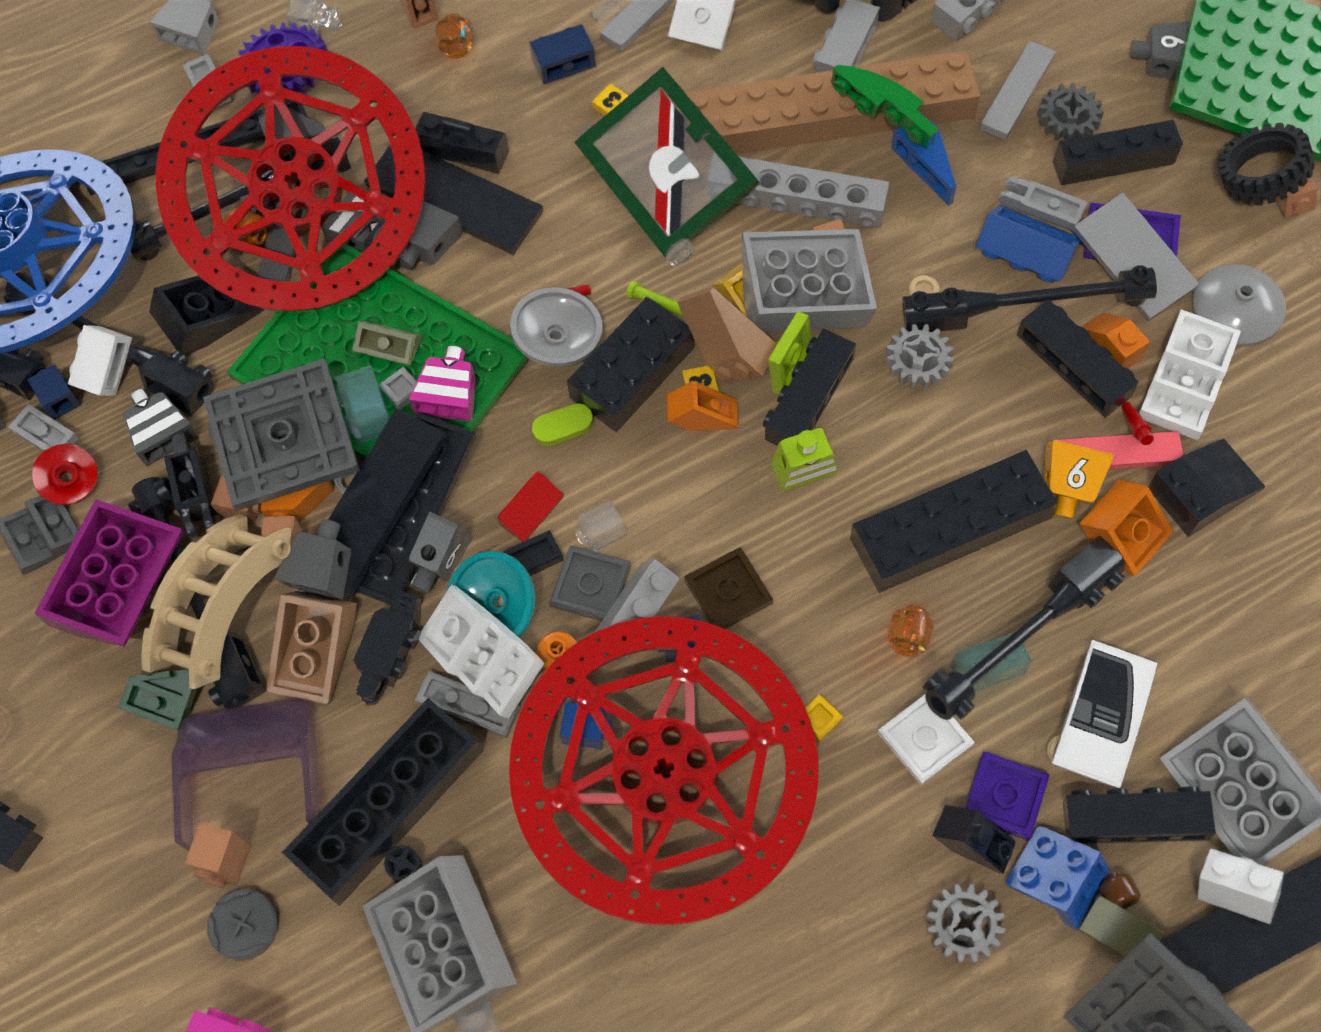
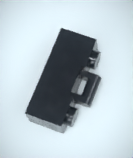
M423 111L415 128L423 151L443 160L499 174L509 153L506 133L458 119Z

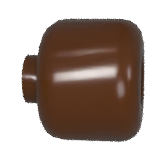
M1113 872L1105 876L1106 881L1099 888L1102 897L1123 909H1128L1139 902L1141 894L1130 875H1118L1117 872Z

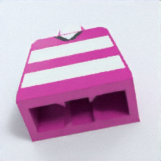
M449 346L447 347L444 359L435 357L427 359L409 399L415 414L419 412L428 416L473 421L475 375L472 364L463 361L465 351L462 348Z

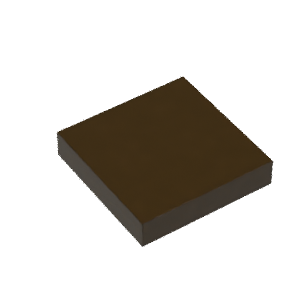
M741 547L684 576L685 583L709 623L723 629H727L773 604V598Z

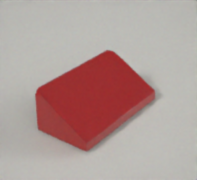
M536 471L497 516L499 525L520 541L525 542L562 500L564 494L543 474Z

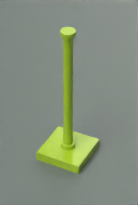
M632 281L626 291L628 298L644 300L647 296L667 311L684 317L677 301L641 287L639 282ZM799 311L795 314L780 341H774L777 343V346L768 359L772 389L777 394L780 393L784 385L789 386L794 379L791 376L798 361L804 362L808 355L806 354V349L811 340L809 315Z

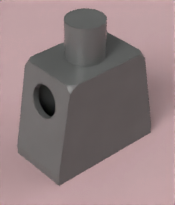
M423 202L414 234L396 262L407 270H411L417 259L429 265L435 264L463 234L459 217L427 202Z
M322 519L317 535L303 532L298 533L291 544L289 556L283 559L274 579L290 588L342 600L351 549L336 540L341 525L331 520Z

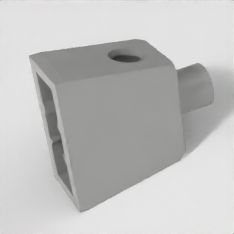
M169 0L150 21L158 40L205 55L219 22V18L211 3L213 0Z

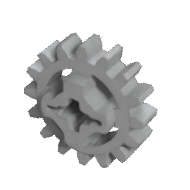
M912 324L910 332L905 328H901L899 336L893 335L891 337V345L887 346L886 366L891 367L890 375L892 377L900 375L899 384L901 385L906 381H910L911 389H914L917 383H921L925 390L928 388L930 381L936 386L939 385L941 377H948L949 368H952L954 358H952L954 348L948 346V336L940 339V330L936 329L933 333L929 332L927 324L924 325L923 330H918L916 324Z
M956 884L953 887L952 895L945 889L941 891L940 896L943 902L936 899L932 901L930 905L936 912L927 913L926 920L933 922L934 925L927 928L926 933L928 935H936L937 937L932 944L933 948L941 945L945 948L943 958L946 959L953 953L956 955V964H961L965 956H968L971 964H976L978 954L984 959L991 956L988 946L993 949H997L1001 943L995 936H1002L1005 933L1004 928L997 926V923L1004 919V914L994 913L993 910L998 902L994 900L988 903L985 900L988 891L983 890L979 895L974 894V885L970 884L966 892H962L959 884ZM961 901L973 903L977 907L964 906ZM944 910H946V914L949 917V925L943 930L942 915ZM977 917L969 929L966 927L953 932L961 919L965 921ZM987 918L988 934L985 939L981 927L982 921ZM953 941L966 942L970 948L958 946Z

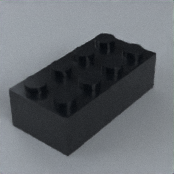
M646 296L567 380L570 399L575 403L587 406L594 417L617 433L695 348V339L688 325Z

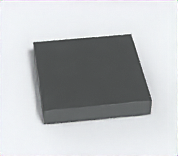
M570 545L549 601L550 607L602 622L625 587L631 569V562Z

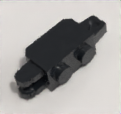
M184 433L171 436L175 453L165 456L164 461L175 507L183 518L189 539H194L198 537L195 521L204 519V525L208 529L216 524L214 515L218 514L211 505L213 493L205 460L199 453L198 448H191L188 438H186Z
M400 591L389 610L381 608L375 611L353 659L357 669L362 674L356 691L357 695L367 705L379 703L378 701L381 700L380 697L383 696L386 686L394 687L397 679H401L405 674L407 668L406 657L409 650L416 647L420 637L419 627L415 622L420 599L415 595Z

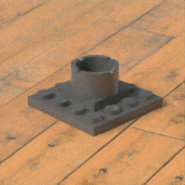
M325 359L203 397L229 497L235 511L360 471Z
M1151 933L1063 1017L1077 1032H1255L1224 1003L1220 991L1213 983L1207 981V977L1195 969L1186 967Z

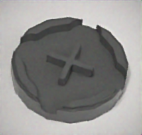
M248 888L233 890L222 896L216 903L213 912H210L207 920V935L212 947L224 957L236 961L251 960L263 954L274 942L279 929L278 913L273 902L262 893Z

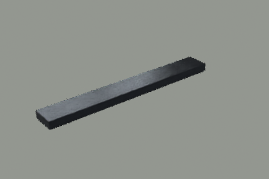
M289 100L285 101L288 108L307 117L302 104ZM262 109L253 113L219 145L238 148L265 139L257 115L263 113ZM229 120L201 128L197 137L207 140ZM161 142L100 162L111 168L124 184L156 175L157 157ZM184 143L182 148L187 147L188 143ZM190 159L188 161V164L195 162L196 160ZM86 186L87 191L91 196L96 194L94 191H92L90 188Z

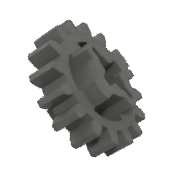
M1071 83L1069 89H1066L1063 84H1059L1058 91L1051 88L1048 95H1043L1038 110V116L1041 117L1039 125H1047L1045 133L1050 134L1054 132L1055 140H1059L1061 136L1067 140L1074 137H1083L1084 135H1093L1094 130L1098 131L1104 110L1100 109L1102 101H1094L1095 92L1085 93L1086 86H1082L1078 90L1074 83Z

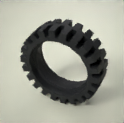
M1271 123L1264 124L1262 130H1259L1258 126L1251 128L1252 133L1250 134L1246 131L1240 133V140L1233 138L1230 141V146H1225L1222 150L1223 154H1220L1218 158V169L1227 194L1233 197L1235 201L1239 202L1242 200L1243 204L1248 205L1252 200L1255 205H1262L1265 199L1269 204L1275 202L1274 197L1279 196L1281 200L1287 198L1288 191L1294 194L1299 191L1298 185L1305 186L1308 182L1307 178H1311L1313 169H1315L1313 150L1307 134L1303 133V130L1299 127L1295 129L1294 125L1291 124L1284 127L1283 123H1276L1274 128H1272ZM1270 151H1287L1296 154L1287 166L1275 173L1261 177H1246L1237 174L1238 170L1248 160L1259 154Z

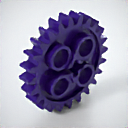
M282 22L281 27L278 29L273 24L268 32L260 29L261 35L259 37L252 34L253 42H244L246 50H239L238 53L241 56L256 50L278 46H303L328 50L322 36H317L315 29L308 31L305 24L298 29L296 22L290 28H287L285 22ZM266 70L265 74H269L271 70ZM282 77L281 79L283 88L295 92L300 91L303 94H306V86L316 87L313 78ZM258 82L248 86L251 93L261 92Z

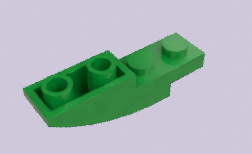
M838 64L833 68L831 83L834 89L839 94L849 97L861 113L868 114L875 119L883 112L891 124L900 126L912 142L921 144L925 149L934 141L938 128L920 113L924 101L897 82L869 70Z

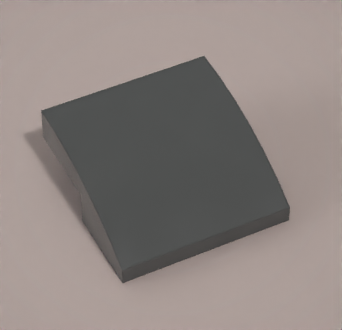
M38 496L25 501V509L0 518V534L22 575L34 571L67 553L78 530L64 505L51 503Z

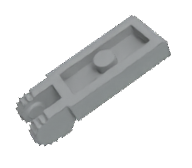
M1017 177L1007 179L1005 187L1009 191L1001 192L998 197V201L1013 210L1019 209L1070 230H1073V227L1080 222L1087 206V201L1037 182H1029Z

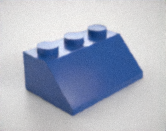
M999 205L989 213L975 247L982 249L981 253L989 258L998 259L1002 257L1010 261V266L1022 271H1026L1028 268L1038 272L1037 276L1040 279L1054 283L1055 280L1060 282L1063 279L1082 241L1076 235Z

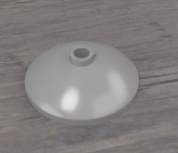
M1228 264L1208 271L1198 281L1199 286L1192 294L1193 314L1241 331L1236 346H1253L1267 341L1277 333L1286 316V301L1278 284L1266 273L1247 265Z
M544 288L526 295L518 302L511 315L510 333L516 347L527 358L542 365L563 367L579 363L595 351L601 340L602 320L594 304L578 292L565 288Z

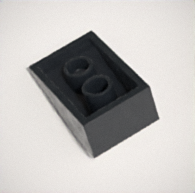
M199 275L155 287L149 310L174 348L182 354L209 346L264 311L262 308L244 304L219 292Z
M1223 438L1183 455L1157 471L1148 487L1153 496L1187 537H1190L1262 491L1266 486Z

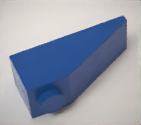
M901 127L896 129L893 134L891 149L948 206L952 204L956 183L940 131H937L934 141L925 149L921 144L912 142Z

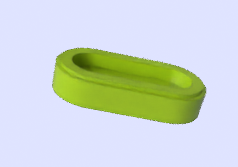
M577 403L537 417L532 425L534 439L542 446H554L586 434L593 425L591 410L587 406Z

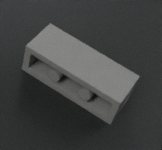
M846 0L843 8L838 7L834 16V26L832 29H827L823 39L824 46L822 50L817 49L814 55L812 65L816 67L815 73L831 71L837 64L853 67L859 65L877 28L880 7L858 0Z
M656 559L642 562L595 632L620 622L654 617L678 582L679 577ZM629 655L616 660L626 659Z

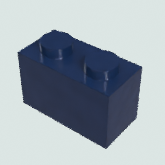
M582 24L568 27L562 31L542 36L529 42L532 61L543 85L596 67L594 48Z

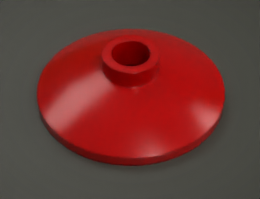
M59 444L46 449L37 457L32 468V482L36 491L45 500L58 505L74 504L86 498L93 491L98 478V470L93 457L83 448L72 444ZM65 473L72 475V479L68 482L61 481V476Z

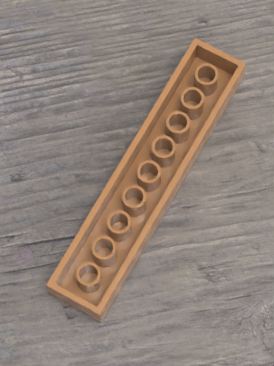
M967 50L857 66V68L869 70L889 78L913 92L924 101L920 113L935 124L976 117L980 94ZM833 70L686 92L687 96L736 154L893 131L900 127L891 124L883 112L875 119L868 114L861 113L849 97L839 94L834 89L831 83ZM683 114L685 118V126L687 127L691 123ZM687 133L692 161L714 158L715 152L704 138L695 143Z

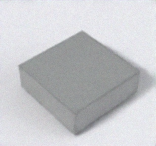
M402 367L379 384V387L386 397L401 410L410 403V395L417 381Z

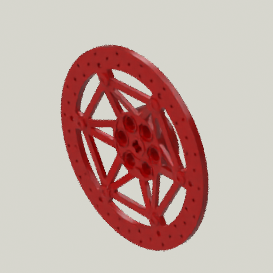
M303 46L264 48L231 59L211 71L187 93L177 106L163 134L157 157L156 194L158 207L168 236L180 256L197 275L219 292L244 304L266 310L295 312L320 309L347 300L370 287L395 264L404 252L414 234L424 202L425 164L418 134L402 103L386 84L365 67L349 58L318 48ZM266 70H271L269 74H265ZM282 77H306L325 81L349 92L360 101L352 109L285 89L282 86L281 79ZM257 82L259 83L261 92L210 138L204 140L197 137L205 121L221 103L243 88ZM285 101L296 102L343 117V119L309 140L302 136ZM372 103H377L375 107H371ZM262 105H265V147L261 150H252L219 145ZM275 106H277L291 132L290 137L276 139ZM376 119L385 130L394 155L396 184L393 198L383 196L381 193L367 126ZM347 129L335 154L330 156L322 145ZM356 134H359L371 189L370 192L342 178L338 169ZM184 143H188L187 147L182 148ZM288 151H296V156L293 160L283 161V157ZM219 156L252 160L249 173L247 175L243 174ZM190 159L199 161L202 169L214 226V232L207 238H204L198 229L188 201L187 168ZM319 159L325 161L321 169H311L314 161ZM212 165L219 167L247 186L250 193L226 223H223ZM268 170L274 171V175L269 181L261 180L264 172ZM297 180L301 182L300 187L295 186L293 190L290 185L292 182L297 183ZM321 189H331L330 195L327 198L318 199L317 196ZM343 189L363 200V202H341ZM272 199H280V204L276 209L268 210V203ZM254 206L264 215V218L235 229ZM300 208H308V214L305 218H296V212ZM399 209L400 213L394 214V211ZM363 211L359 218L322 251L317 253L320 226L332 212ZM378 217L386 220L378 236L360 256L343 268L326 276L323 275L321 265L372 219ZM271 225H276L286 231L297 257H290L239 241V238ZM310 230L308 250L306 252L297 232ZM230 248L296 268L300 272L301 280L298 282H282L259 278L232 266L222 256ZM210 250V254L206 256L205 252ZM316 283L317 287L312 289L311 285Z
M664 616L637 618L603 628L583 638L557 658L539 678L521 709L513 732L509 758L510 793L520 829L531 851L549 875L572 896L591 908L628 922L667 926L690 924L714 918L749 901L765 889L792 859L810 824L817 798L819 759L816 738L806 708L792 683L782 670L752 643L719 626L695 619ZM693 642L695 647L690 648L687 644ZM653 650L677 651L675 663L596 687L587 679L590 674L600 667L630 654ZM706 657L718 662L745 680L765 703L773 719L763 723L757 721L699 669L700 659ZM669 676L672 677L653 718L647 721L640 719L605 698L613 693ZM572 678L575 680V682L573 684H568L567 680ZM698 682L745 724L747 729L701 734L696 729L694 683ZM682 683L684 684L685 720L683 721L666 716ZM566 698H571L578 705L559 786L545 789L543 784V755L546 740L557 712ZM600 708L632 727L621 740L616 738ZM587 715H591L614 753L613 761L576 782H572ZM788 726L790 731L784 732L782 727ZM667 732H675L680 736L681 740L677 745L668 746L662 741V736ZM638 741L643 742L647 745L648 751L642 756H635L629 751L631 744ZM748 741L721 761H715L711 749L712 744ZM782 745L785 759L783 796L771 828L766 836L761 838L751 829L769 747ZM752 751H755L756 756L743 819L739 820L714 785V780L717 775ZM693 754L701 755L705 759L706 764L700 769H693L687 763L688 757ZM664 765L666 770H673L669 771V778L663 779L661 774H655L658 772V766ZM628 774H633L639 777L641 783L637 788L629 790L623 787L622 779ZM608 776L613 778L616 794L580 793ZM686 787H691L698 792L699 797L696 801L687 803L680 798V791ZM651 798H661L666 804L665 809L660 813L649 811L646 804ZM709 798L730 827L698 813ZM542 801L544 803V807L537 808L536 804ZM582 804L623 805L632 814L633 853L628 854L579 806ZM566 810L628 869L626 880L620 882L606 876L582 859L560 833L553 820V815ZM686 820L724 837L722 841L659 861L655 860L672 826ZM642 821L660 826L645 854L643 853ZM733 849L744 857V861L729 872L700 885L673 890H654L650 888L652 875ZM758 851H762L764 853V858H758L756 856V853ZM638 891L640 895L638 898H632L631 893ZM612 894V897L608 898L607 895ZM681 913H685L686 916L682 917Z

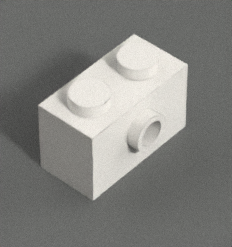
M84 325L82 332L78 336V348L75 359L70 366L68 384L99 396H116L132 337L101 326Z
M1210 848L1199 878L1198 899L1270 924L1280 897L1284 873L1259 865L1252 859L1246 857L1238 858Z

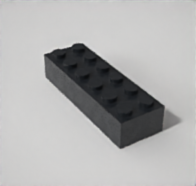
M1024 450L854 523L850 540L877 591L881 593L1051 519L1058 502L1027 450Z
M427 698L282 853L331 900L340 906L385 858L387 853L401 841L483 752L478 741Z

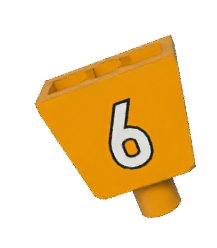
M1058 440L1047 442L1044 480L1053 495L1058 498L1055 516L1073 519L1077 503L1086 505L1094 503L1112 463L1114 454Z

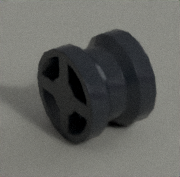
M404 845L392 848L384 860L385 871L396 883H399L423 867L422 860L418 854L409 846Z

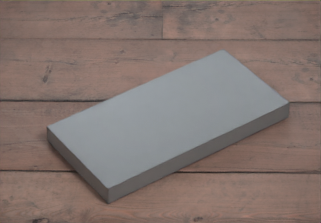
M1123 192L1073 227L1076 235L1114 281H1118L1120 271L1132 270L1138 265H1143L1147 268L1153 267L1157 281L1156 297L1146 299L1142 305L1136 306L1148 322L1199 286L1197 280Z

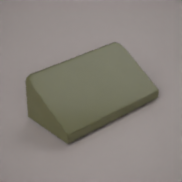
M358 321L352 351L411 365L422 335L369 321Z
M1100 895L1092 902L1079 928L1080 932L1124 957L1150 933L1159 942L1164 934V931Z

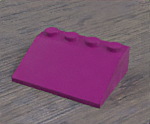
M95 499L38 605L35 614L52 628L78 637L125 647L184 531L181 528Z

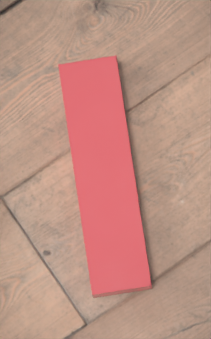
M1179 431L1151 433L1154 440L1150 445H1143L1133 434L1058 440L1114 454L1109 470L1165 466L1184 455Z

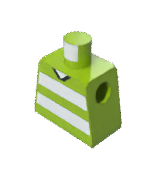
M822 428L811 431L805 430L799 435L780 441L771 462V467L782 492L838 473L833 451Z

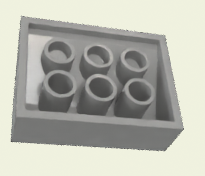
M859 229L742 233L743 286L746 316L763 332L786 331L797 311L809 315L810 329L867 326L876 312L877 306Z
M1249 698L1242 699L1160 758L1181 787L1196 786L1199 787L1200 791L1211 792L1216 834L1235 857H1246L1259 865H1263L1321 826V788Z
M463 855L439 856L363 905L364 912L411 1032L430 1031L493 1000L518 985Z

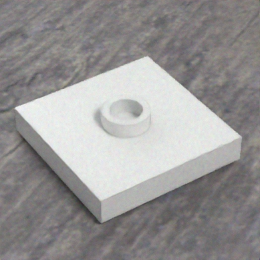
M677 0L668 37L723 51L736 0Z
M925 695L886 723L877 732L921 786L965 753L975 743L954 717L944 720L936 716L927 705Z

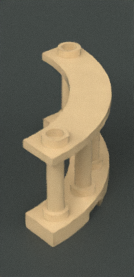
M237 514L206 530L208 534L197 543L191 542L166 573L150 608L154 609L150 628L145 627L141 653L142 670L151 673L173 664L189 669V688L196 689L219 680L223 645L233 616L254 585L271 570L280 566L283 559L289 556L292 544L290 528H284L267 537H262L249 533L247 516ZM251 546L241 556L233 554L241 549ZM219 563L230 567L217 585L203 581ZM195 592L210 597L200 620L185 615ZM180 628L195 632L191 656L177 651Z

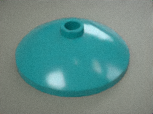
M496 551L477 553L459 565L449 581L447 591L451 584L457 586L502 622L517 637H520L527 629L535 607L534 585L526 568L514 557ZM500 597L503 598V605L501 607L498 604Z

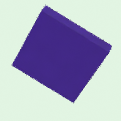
M983 751L965 808L979 811L1003 832L1029 841L1050 774Z

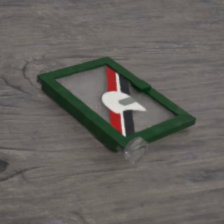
M664 67L659 69L592 127L589 124L582 126L577 131L578 139L574 141L671 266L674 267L684 264L692 257L695 252V246L691 240L760 184L754 174Z

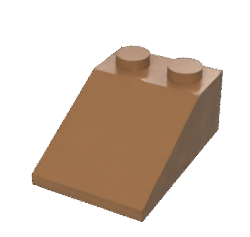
M714 287L679 298L677 301L678 306L704 361L715 372V376L719 380L729 384L763 376L769 365L768 359L777 343Z
M299 591L281 594L266 692L329 704L352 637L357 603Z

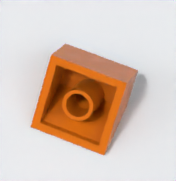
M1118 480L1079 523L1090 543L1101 536L1122 556L1125 562L1124 571L1131 576H1136L1174 532L1149 487L1144 484Z

